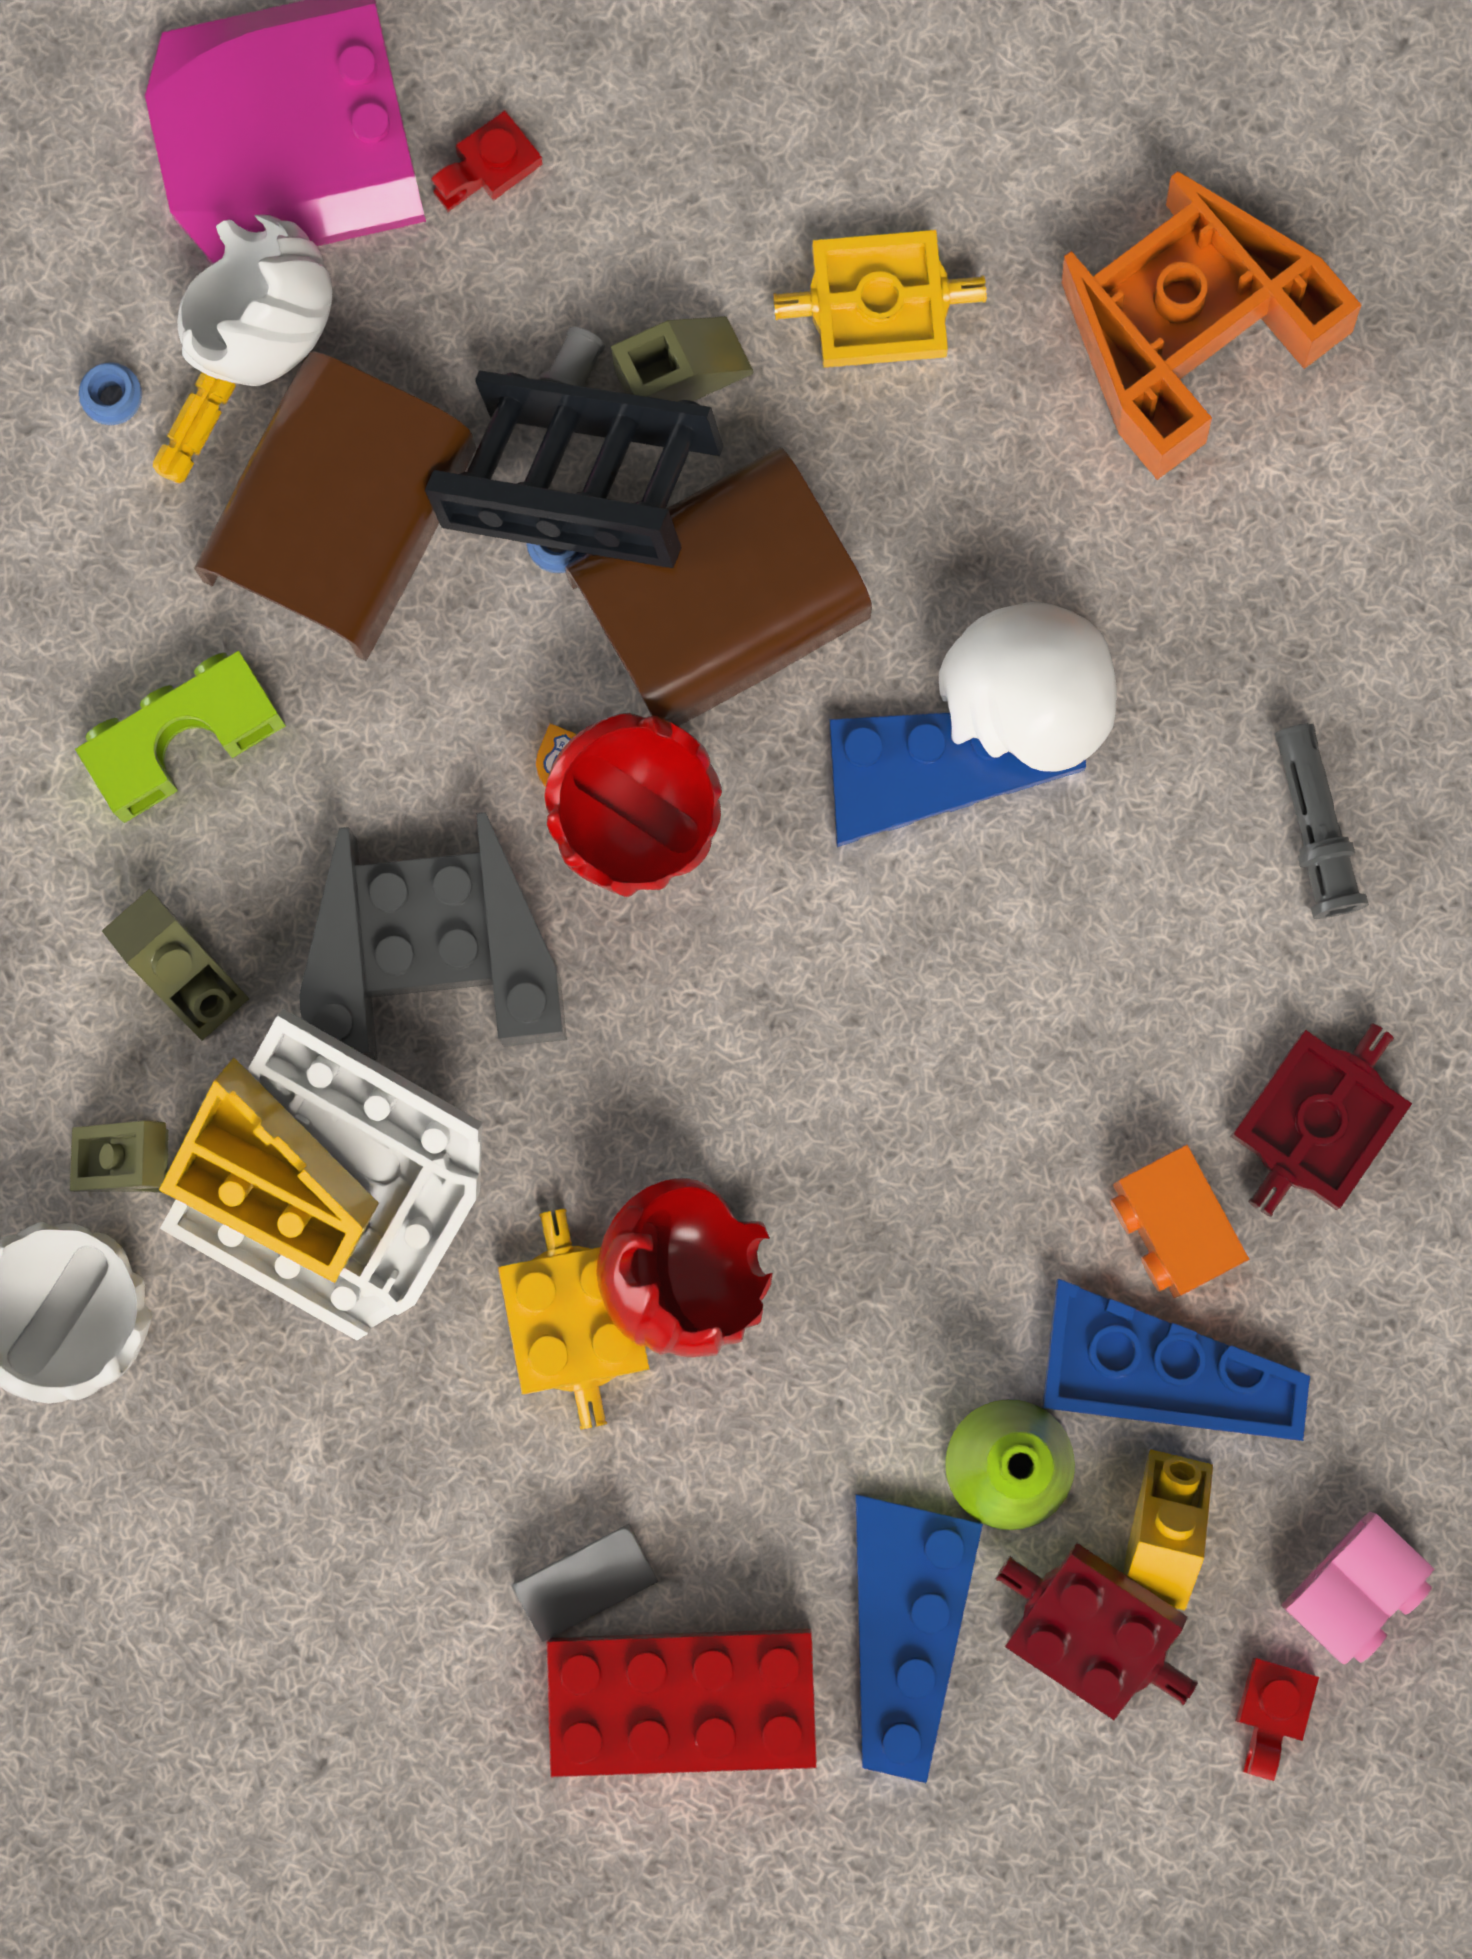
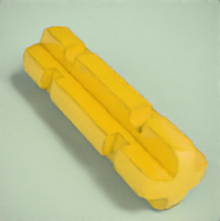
M201 372L195 383V386L198 387L197 393L189 394L167 434V437L170 438L169 445L162 444L153 460V468L159 475L176 483H182L186 480L194 465L191 461L192 455L200 454L222 413L218 410L220 403L227 404L236 387V383L216 379Z

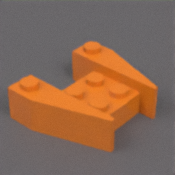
M1179 171L1170 176L1166 206L1173 213V217L1096 275L1092 276L1072 251L1064 256L1062 273L1063 289L1118 434L1157 480L1207 443L1212 417L1182 383L1181 378L1260 319L1263 320L1303 369H1305L1353 333L1362 305L1321 257Z

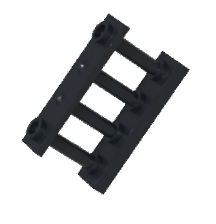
M479 370L475 382L490 416V421L467 472L460 474L434 470L425 488L441 528L674 568L682 547L669 510L666 507L689 452L720 456L724 446L712 408L702 406L690 400H680L677 402L531 379L518 373L500 374ZM516 423L548 428L524 482L515 484L491 480ZM573 433L605 438L582 492L574 494L549 489ZM631 442L664 447L640 502L633 504L607 499Z

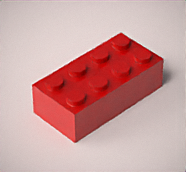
M811 1629L552 1637L547 1641L550 1777L817 1768Z

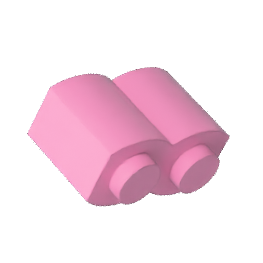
M1369 1511L1282 1603L1281 1607L1337 1661L1345 1665L1354 1657L1362 1663L1386 1639L1387 1634L1381 1627L1398 1609L1404 1615L1409 1614L1429 1594L1432 1586L1426 1582V1579L1434 1571V1568L1378 1514Z

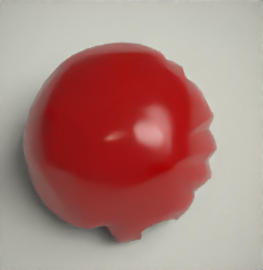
M621 713L607 717L581 730L558 754L552 765L545 788V804L549 813L547 816V828L553 840L558 844L565 864L583 879L623 897H630L638 890H661L669 884L672 877L693 871L708 855L712 838L721 820L719 798L722 795V786L715 769L711 765L707 750L690 733L658 716L642 717L631 713Z
M674 1178L646 1187L630 1198L619 1210L607 1229L601 1245L596 1276L601 1299L611 1320L619 1331L633 1343L639 1346H647L660 1355L672 1353L687 1358L718 1355L723 1345L742 1342L745 1329L761 1323L764 1306L761 1301L768 1293L772 1284L773 1273L765 1274L762 1271L757 1254L761 1241L763 1239H770L762 1221H737L722 1196L709 1185L695 1179Z

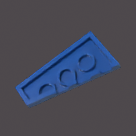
M950 712L830 719L829 723L837 847L887 830L892 831L908 826L916 821L948 811L953 812L974 805V803L1003 794L1008 795L1076 774L1086 769L1085 759L1077 766L1052 772L1041 771L1029 767L1009 751L998 758L990 756L977 738H972L962 744H956L951 738L952 722Z
M1056 1280L1042 1403L1043 1409L1297 1441L1304 1440L1310 1382L1309 1375L1232 1345L1229 1346L1175 1323L1146 1314L1113 1299L1102 1297L1064 1280Z
M855 1494L862 1768L927 1783L983 1524Z

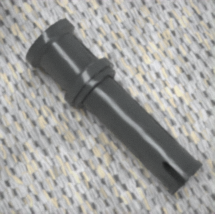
M1304 723L1284 728L1274 735L1278 743L1280 755L1282 756L1287 783L1301 830L1304 847L1299 849L1300 855L1297 857L1300 867L1307 868L1316 902L1311 907L1313 919H1326L1358 911L1367 907L1369 903L1366 894L1359 893L1350 859L1355 854L1353 842H1349L1348 837H1342L1340 826L1337 822L1330 787L1318 748L1315 726L1313 723L1309 725Z

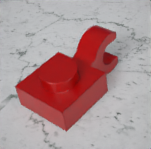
M504 110L456 144V153L462 162H455L444 167L431 178V181L437 187L433 190V194L447 212L451 211L482 187L494 201L542 166V156Z
M1258 1658L1252 1659L1236 1722L1254 1727L1242 1772L1270 1781L1275 1780L1281 1758L1283 1736L1303 1741L1319 1681L1318 1676Z

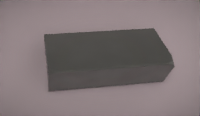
M627 1524L515 1582L511 1586L540 1639L544 1642L659 1581L630 1524Z

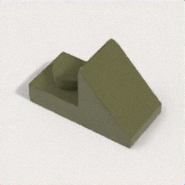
M143 1120L72 1127L70 1191L164 1193L159 1189L167 1175L169 1130L166 1129V1122Z

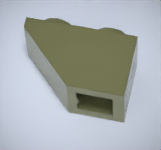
M727 316L667 320L611 346L614 371L626 394L677 402L680 400L696 401L753 374L752 366Z
M150 888L102 930L124 961L201 1041L249 1000V997Z

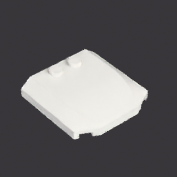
M282 1009L252 1060L248 1072L379 1202L352 1256L336 1282L333 1283L177 1199L160 1229L353 1339L358 1340L367 1335L372 1327L394 1314L398 1316L416 1304L480 1193L483 1122L289 1011Z

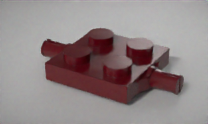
M1371 1023L1369 1029L1352 1053L1331 1048L1307 1030L1300 1034L1230 1135L1231 1138L1259 1156L1265 1167L1270 1171L1253 1197L1248 1201L1253 1207H1260L1273 1189V1193L1260 1210L1265 1215L1272 1217L1273 1212L1291 1186L1309 1191L1335 1210L1342 1207L1412 1105L1410 1101L1386 1086L1377 1071L1373 1069L1390 1042L1394 1040V1037L1388 1031L1380 1036L1370 1051V1046L1383 1029Z
M1079 1543L1074 1545L1060 1566L1046 1573L1043 1578L1014 1560L1012 1556L1008 1557L996 1575L995 1580H999L1028 1600L1025 1605L1024 1615L1010 1634L1005 1648L1115 1721L1135 1693L1145 1689L1150 1683L1179 1701L1181 1705H1184L1193 1694L1198 1681L1193 1680L1165 1661L1169 1647L1182 1632L1188 1616Z

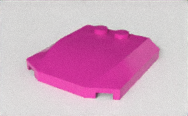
M303 0L162 32L145 93L146 105L170 213L182 230L190 236L206 255L211 264L222 259L225 254V245L220 239L216 228L218 224L225 220H232L239 227L257 233L265 231L266 228L254 215H271L283 221L294 222L316 246L426 222L376 0Z

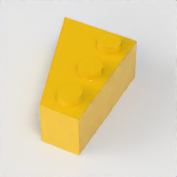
M235 1057L214 1080L159 1189L165 1194L333 1283L336 1282L352 1256L379 1205V1202Z

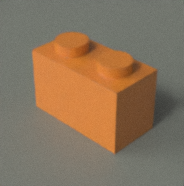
M1188 1145L1171 1152L1113 1184L1119 1196L1110 1200L1111 1206L1127 1234L1136 1230L1140 1234L1149 1251L1148 1254L1141 1257V1261L1150 1280L1159 1292L1169 1288L1173 1298L1182 1296L1250 1260Z

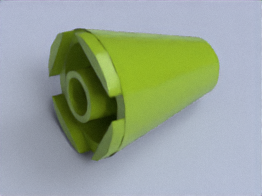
M1007 1399L984 1404L969 1413L960 1422L950 1439L945 1467L950 1490L965 1512L987 1526L1002 1530H1019L1043 1522L1063 1504L1073 1483L1075 1458L1070 1439L1056 1418L1035 1404ZM1019 1452L1027 1455L1029 1460V1469L1023 1479H1016L1011 1476L1007 1466L1010 1457Z

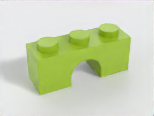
M239 650L229 657L227 653H219L206 659L195 668L194 674L196 676L175 689L172 685H167L151 692L141 700L139 705L142 709L122 721H119L118 718H111L96 725L85 735L87 742L75 748L110 809L123 823L128 822L178 791L167 773L164 759L168 744L180 732L192 728L208 730L217 736L223 748L234 758L286 726Z

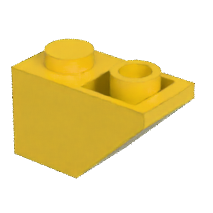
M1150 1449L1126 1550L1124 1574L1174 1608L1185 1611L1205 1555L1213 1464Z

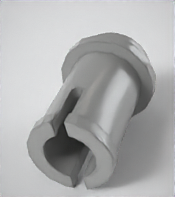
M570 327L550 371L543 372L538 380L584 387L605 345L592 332L580 327Z

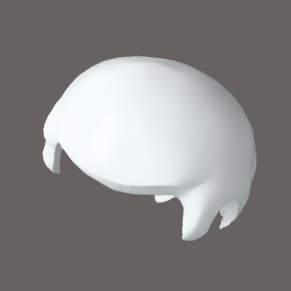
M254 215L266 228L265 231L257 233L239 227L232 220H225L218 224L216 228L220 239L225 245V254L222 259L206 268L194 278L181 300L178 312V333L182 343V355L191 366L213 378L248 386H260L281 377L300 363L314 348L328 320L332 303V282L329 272L324 267L321 252L294 222L283 221L271 215Z
M1043 602L1021 603L996 609L980 617L956 640L947 652L939 671L940 695L943 701H948L952 722L951 738L953 742L962 744L972 738H977L988 754L995 758L1009 751L1033 769L1051 772L1069 769L1077 766L1092 755L1106 740L1114 725L1117 685L1108 644L1101 632L1090 621L1054 604Z
M38 1222L16 1235L13 1234L1 1238L0 1387L15 1396L34 1402L58 1403L68 1399L80 1400L96 1393L101 1387L107 1386L123 1376L138 1356L152 1321V1312L145 1304L144 1279L132 1272L128 1257L123 1248L110 1236L91 1232L89 1229L73 1223L51 1226L46 1222Z

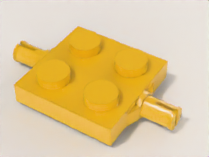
M927 230L812 240L814 275L810 291L773 293L775 320L812 316L813 323L820 334L823 368L947 357L948 346L945 321L949 305L973 302L985 303L986 282L984 275H981V277L947 279V273L939 260L937 231Z
M558 1209L554 1212L558 1236L555 1234L551 1211L539 1214L547 1251L531 1261L499 1266L498 1273L521 1394L525 1395L550 1389L574 1392L580 1420V1430L592 1428L588 1402L592 1406L595 1427L608 1424L605 1419L599 1386H603L616 1376L649 1370L645 1346H639L624 1336L615 1326L605 1309L596 1276L601 1247L591 1249L572 1246L566 1216L567 1210Z

